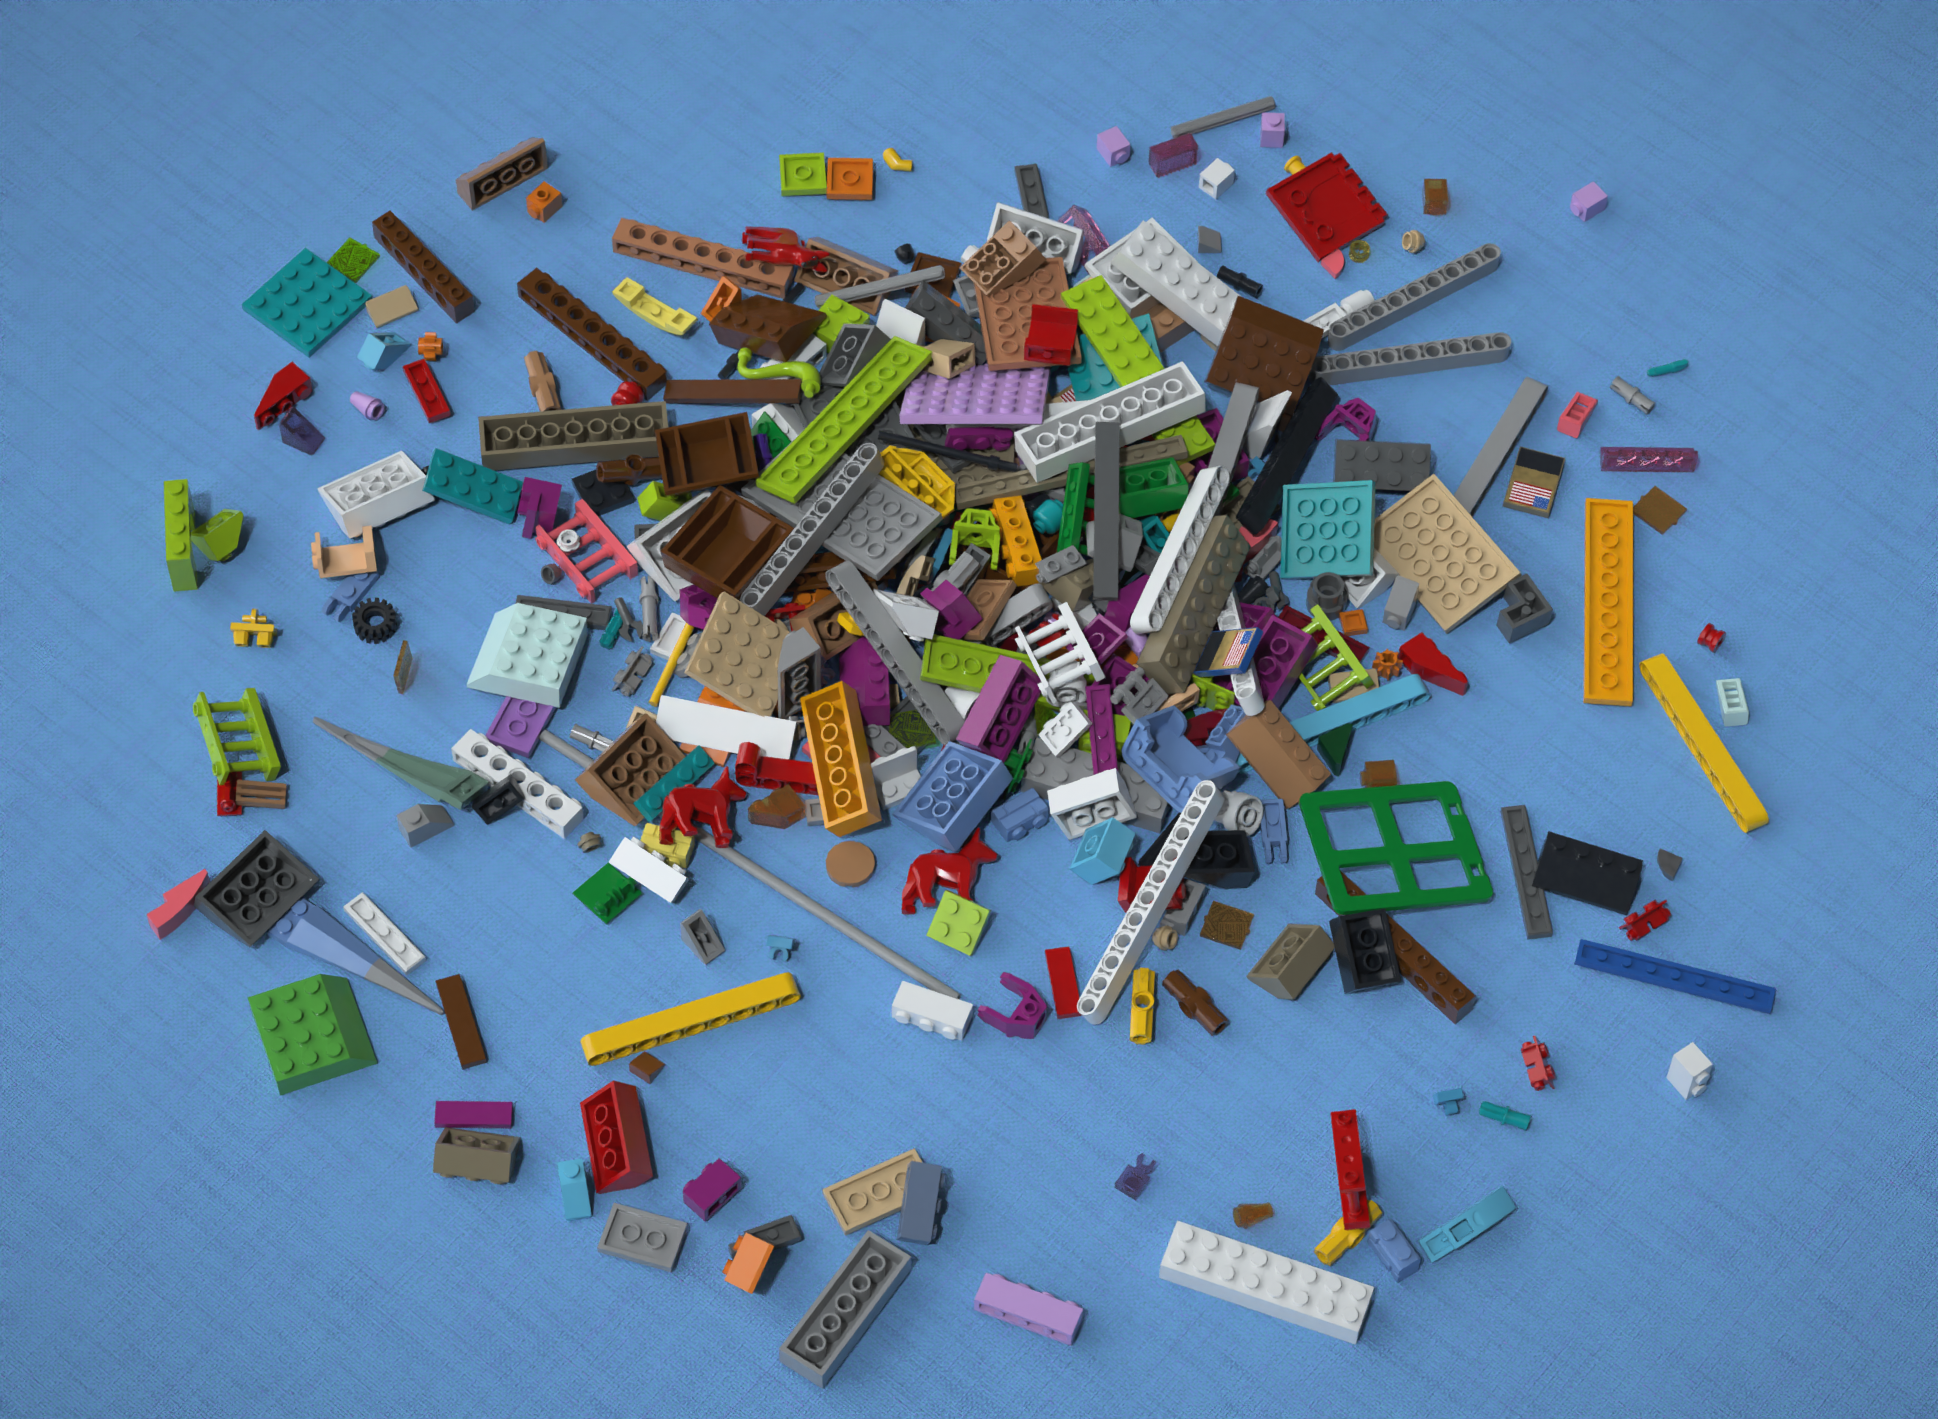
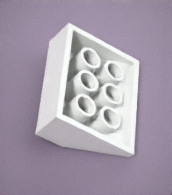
M1153 218L1146 221V223H1148L1155 230H1157L1164 237H1166L1173 244H1175L1178 248H1180L1187 255L1193 258ZM1135 230L1085 263V268L1092 278L1100 275L1103 276L1131 319L1141 316L1160 302L1110 263Z
M403 451L317 488L341 530L349 539L363 535V526L381 527L386 522L394 518H401L408 512L416 508H423L435 500L432 494L422 491L426 475Z
M708 489L694 496L627 545V548L638 564L674 602L680 598L679 589L693 584L665 568L660 551L711 495Z

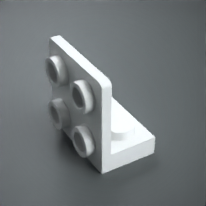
M1068 702L1061 707L1060 713L1055 718L1050 719L1044 724V729L1038 735L1055 756L1060 757L1093 724L1083 712V709L1087 710V703Z
M915 746L902 748L895 754L879 757L871 763L878 803L883 811L899 805L921 778L917 770V749Z

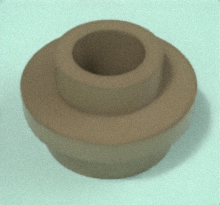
M594 832L582 835L580 837L581 841L577 843L584 853L596 850L602 845L600 834H594Z

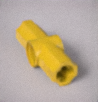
M1140 967L1133 971L1129 1040L1135 1044L1144 1045L1152 1040L1155 971L1149 968ZM1139 1004H1144V1005H1146V1006H1148V1007H1146V1008H1141V1007H1138L1137 1005H1139Z
M1367 1199L1371 1227L1382 1216V1211L1374 1201ZM1341 1217L1333 1226L1331 1233L1315 1247L1314 1253L1324 1265L1331 1266L1348 1248L1353 1249L1356 1247L1369 1228L1344 1230L1343 1217Z

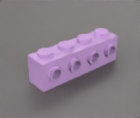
M986 1273L974 1299V1310L1070 1346L1083 1316V1308H1080L1078 1304L1072 1301H1061L1048 1292L1040 1293L1034 1291L1023 1283L1015 1284L1007 1281L1005 1277L999 1274L991 1275Z

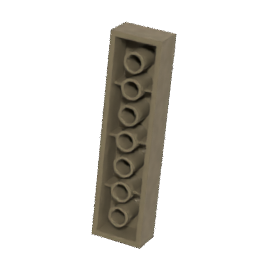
M666 401L478 417L482 466L492 470L622 460L632 454L639 455L642 458L658 457L655 430L668 428Z
M1227 515L1214 516L1162 628L1159 631L1150 633L1136 663L1144 669L1148 679L1153 678L1167 694L1185 692L1251 547Z

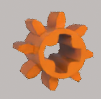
M425 332V337H419L418 354L424 355L425 361H436V356L443 354V338H437L436 332Z
M1388 649L1382 653L1377 652L1372 668L1377 669L1378 677L1381 676L1387 680L1394 675L1398 677L1403 664V660H1397L1398 652L1394 653Z

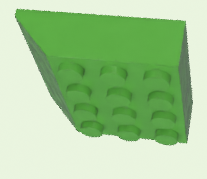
M318 974L247 997L280 1096L377 1064L347 978Z

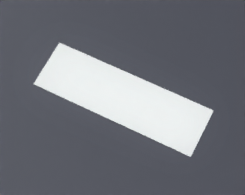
M661 695L656 724L672 741L700 745L737 754L741 743L751 742L760 747L761 756L789 759L796 726L795 721L769 716L762 717L754 713Z

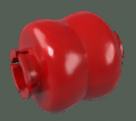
M622 382L611 397L612 406L642 403L644 393L641 386H637L635 382Z

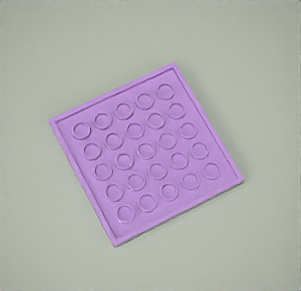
M986 363L985 365H975L950 379L922 369L906 387L900 411V424H1042L1051 375L1050 366L989 371Z

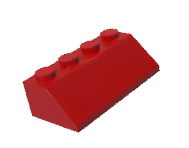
M613 1080L580 1102L596 1193L598 1194L636 1188L653 1177L636 1086Z

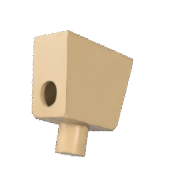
M939 339L928 346L920 345L932 351V360L923 368L926 372L950 379L975 366L974 343Z

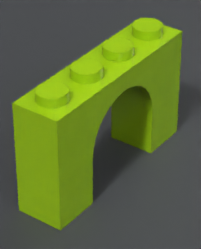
M188 479L164 481L166 562L173 591L197 590V568L191 542V531L195 530V509Z

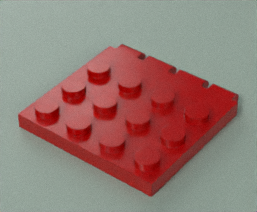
M1331 152L1268 188L1265 193L1317 262L1381 227L1384 224V219L1388 217L1387 212L1380 203L1372 205L1376 198L1367 186L1364 185L1359 188L1363 181L1354 169L1351 168L1346 171L1350 164L1341 153L1334 156Z

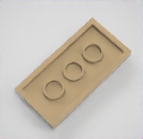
M915 1148L822 1189L823 1196L844 1235H848L901 1211L907 1165L911 1161L922 1162Z

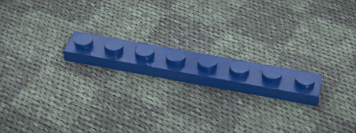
M1580 939L1574 965L1767 1014L1771 1013L1776 992L1774 987Z

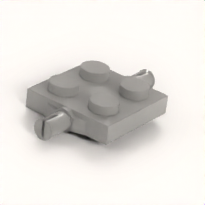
M935 527L916 544L914 553H910L905 562V568L901 577H904L910 566L921 555L930 557L933 547L938 544L937 541L943 533L941 528Z

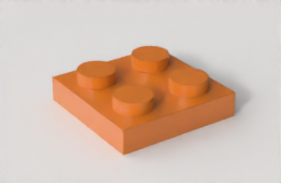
M828 158L827 199L872 200L873 158Z

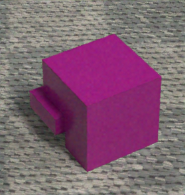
M525 477L517 514L526 515L522 537L531 539L532 533H536V526L538 525L546 533L553 530L562 488L561 484Z
M947 580L942 582L933 592L926 588L920 593L929 605L939 611L935 628L945 637L960 640L983 619L966 596Z

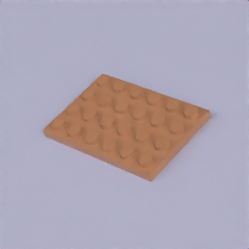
M1062 257L1046 258L1029 276L988 297L973 282L989 371L1059 365L1024 360L1025 338H1028L1032 304L1067 308L1061 299V293L1068 290ZM1077 331L1070 364H1081Z

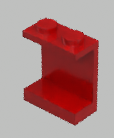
M1032 304L1031 323L1028 338H1025L1024 360L1070 366L1078 326V309Z
M1125 857V866L1120 873L1118 902L1125 913H1127L1152 866L1137 867L1131 857ZM1184 877L1165 910L1182 908V899L1186 897Z

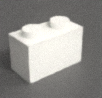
M1692 1042L1673 1055L1667 1079L1685 1100L1693 1095L1697 1097L1707 1088L1706 1083L1710 1078L1712 1063Z

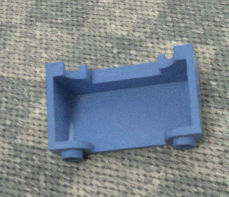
M1173 705L1136 719L1122 747V756L1125 762L1175 810L1182 813L1194 789L1200 782L1205 780L1212 781L1220 790L1236 777L1241 767L1229 757L1220 758L1215 764L1212 763L1183 735L1187 728V720L1184 714Z

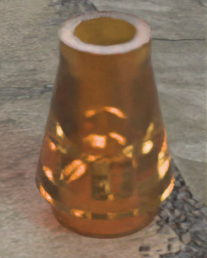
M1269 1202L1239 1204L1238 1207L1233 1208V1219L1238 1228H1249L1273 1216V1210Z

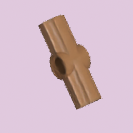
M529 352L524 357V362L529 375L530 389L533 397H536L539 411L561 410L556 395L554 377L552 372L548 370L543 352Z

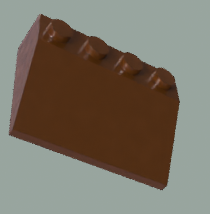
M757 294L722 308L709 325L718 344L736 349L748 348L754 354L787 362L827 315L825 312Z

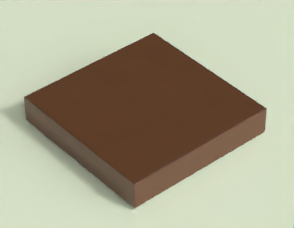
M918 252L911 272L941 265L945 271V278L927 283L942 295L950 298L955 287L953 280L958 279L962 263ZM918 285L906 287L905 292L913 294Z

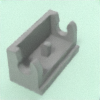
M1184 879L1186 897L1182 899V908L1167 909L1160 922L1161 927L1165 925L1170 926L1183 936L1186 935L1204 899L1206 887L1202 883L1199 884L1189 879Z

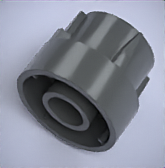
M1325 572L1317 577L1314 576L1308 588L1306 598L1307 610L1313 617L1315 616L1310 609L1317 604L1330 621L1339 618L1340 612H1345L1348 596L1340 574Z

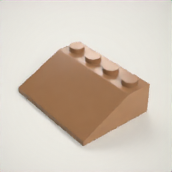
M645 713L624 730L575 781L593 800L636 826L644 816L633 803L678 764L685 755L650 716Z

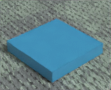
M947 528L930 556L935 558L929 580H920L919 584L928 585L932 582L951 543L953 530Z

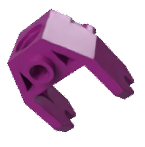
M1359 397L1349 400L1345 404L1336 405L1335 409L1324 419L1314 438L1317 441L1322 440L1340 423L1359 437V440L1371 441L1376 427V410Z
M694 584L679 589L680 617L688 625L704 629L718 599Z
M1003 972L1000 976V983L1006 989L1023 997V999L1009 1018L982 1005L977 1010L979 1012L977 1016L985 1023L1006 1033L1007 1037L1018 1036L1025 1039H1034L1046 1021L1047 1005L1031 984L1011 973Z

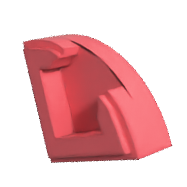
M1340 249L1321 259V265L1334 279L1341 274L1344 266V257Z

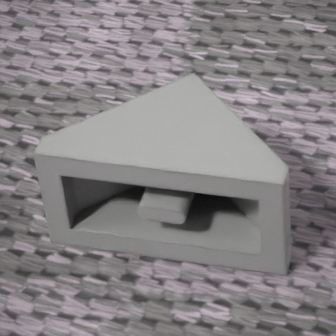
M701 909L680 923L682 941L703 964H707L725 951Z

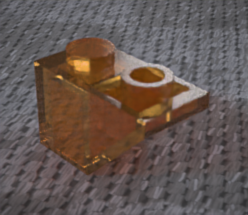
M789 784L783 788L775 789L762 800L754 801L748 808V821L755 825L786 829L805 818V804Z

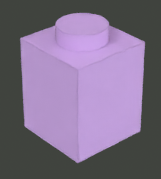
M1262 113L1260 147L1283 148L1285 132L1284 113Z
M1117 126L1097 134L1096 149L1110 167L1121 164L1130 158L1131 144Z
M1593 181L1572 194L1570 208L1574 215L1579 216L1583 222H1586L1605 210L1608 196Z

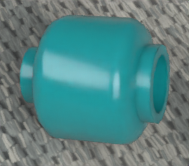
M1048 499L1033 512L1035 521L1033 525L1040 533L1044 534L1046 532L1052 535L1060 530L1063 503L1057 499L1054 501Z

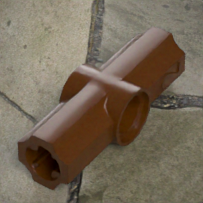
M632 454L626 460L598 462L596 466V476L598 481L602 483L623 481L628 485H636L639 480L662 478L659 457L642 458L639 455Z
M1179 969L1170 972L1162 981V986L1178 1001L1182 1012L1190 1019L1195 1018L1211 1036H1217L1228 1025V1019L1212 1004L1209 994L1202 987H1195Z

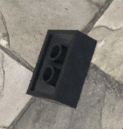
M1385 908L1343 915L1329 921L1345 994L1401 982Z

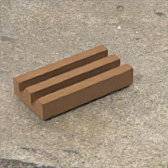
M237 780L236 805L285 809V783ZM241 795L256 796V798L241 797ZM265 797L280 798V800L261 799V798H265Z

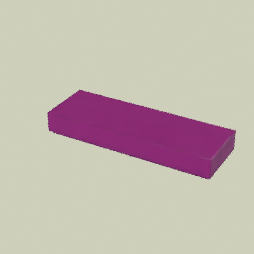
M436 1101L434 1125L435 1128L511 1129L513 1104L512 1102Z

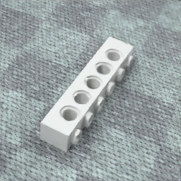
M470 729L451 748L453 761L464 769L470 770L489 781L490 787H493L510 774L516 781H523L518 785L525 799L518 803L517 806L563 839L583 821V809L578 800L575 798L570 799L564 795L558 786L550 785L538 772L533 773L527 769L521 760L513 759L501 746L496 747L490 743L484 734H477ZM535 794H542L538 797L533 796ZM560 807L558 810H553L552 808Z

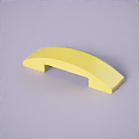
M628 277L612 291L613 295L630 311L649 324L666 332L684 335L698 321L697 317L679 307L677 310H674L645 293L644 286Z

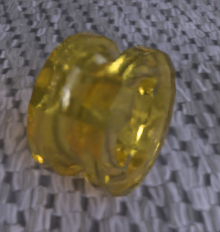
M1363 240L1353 241L1349 247V258L1356 263L1365 262L1369 257V244Z

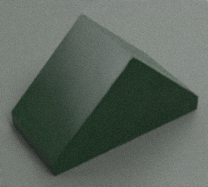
M1347 723L1318 737L1317 751L1334 776L1339 777L1351 738L1353 724Z

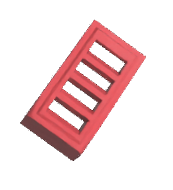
M1576 392L1561 414L1557 430L1571 437L1578 438L1594 411L1598 400Z

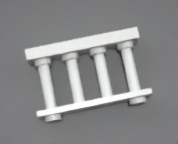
M1067 602L1058 606L1062 613L1058 617L1059 620L1025 637L1020 627H1015L1019 636L1015 640L1021 652L1026 650L1041 680V683L1037 685L1043 697L1049 696L1053 704L1057 701L1052 690L1086 673L1087 675L1092 673L1096 682L1105 678ZM1062 628L1064 630L1070 629L1066 632V635L1031 651L1029 645ZM1070 643L1072 645L1077 643L1074 646V650L1039 667L1036 660ZM1078 658L1080 660L1085 658L1081 662L1082 665L1048 682L1046 681L1044 675Z

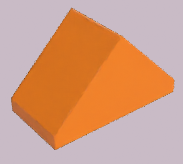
M722 276L700 314L711 322L722 308L742 301L741 289L726 276Z

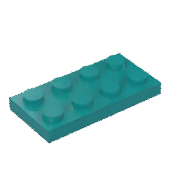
M435 448L431 456L422 491L510 524L514 518L523 482Z

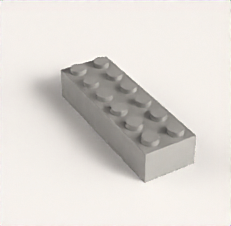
M1037 737L1032 754L1021 778V792L1024 793L1034 788L1040 798L1049 800L1048 790L1093 776L1092 754L1069 747L1058 757L1052 753L1041 738ZM1117 761L1118 772L1125 781L1137 814V818L1123 823L1160 834L1170 804L1128 764Z
M868 1230L779 1348L780 1362L823 1389L910 1272L911 1256Z

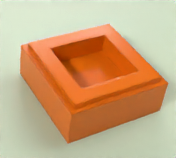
M1363 609L1339 613L1343 634L1353 636L1367 633L1368 628Z

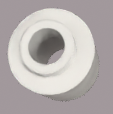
M1359 290L1342 299L1340 308L1348 315L1375 300L1368 290Z

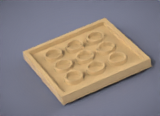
M722 592L684 673L745 711L762 717H770L778 701L777 669L783 639L790 632L728 593Z

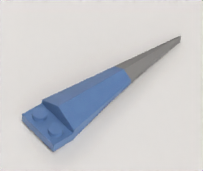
M304 898L297 901L266 932L268 936L286 948L345 970L407 998L439 1015H443V1010L319 906H314Z

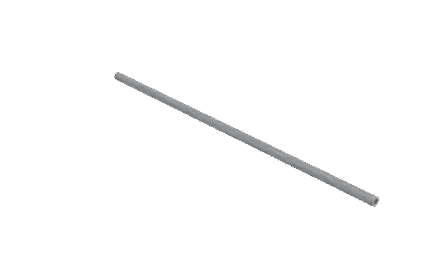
M546 729L539 737V740L585 769L594 761ZM663 811L658 814V816H660L661 818L663 816ZM692 823V826L697 828V835H694V839L930 990L960 999V993L729 846L727 848H716L714 836Z

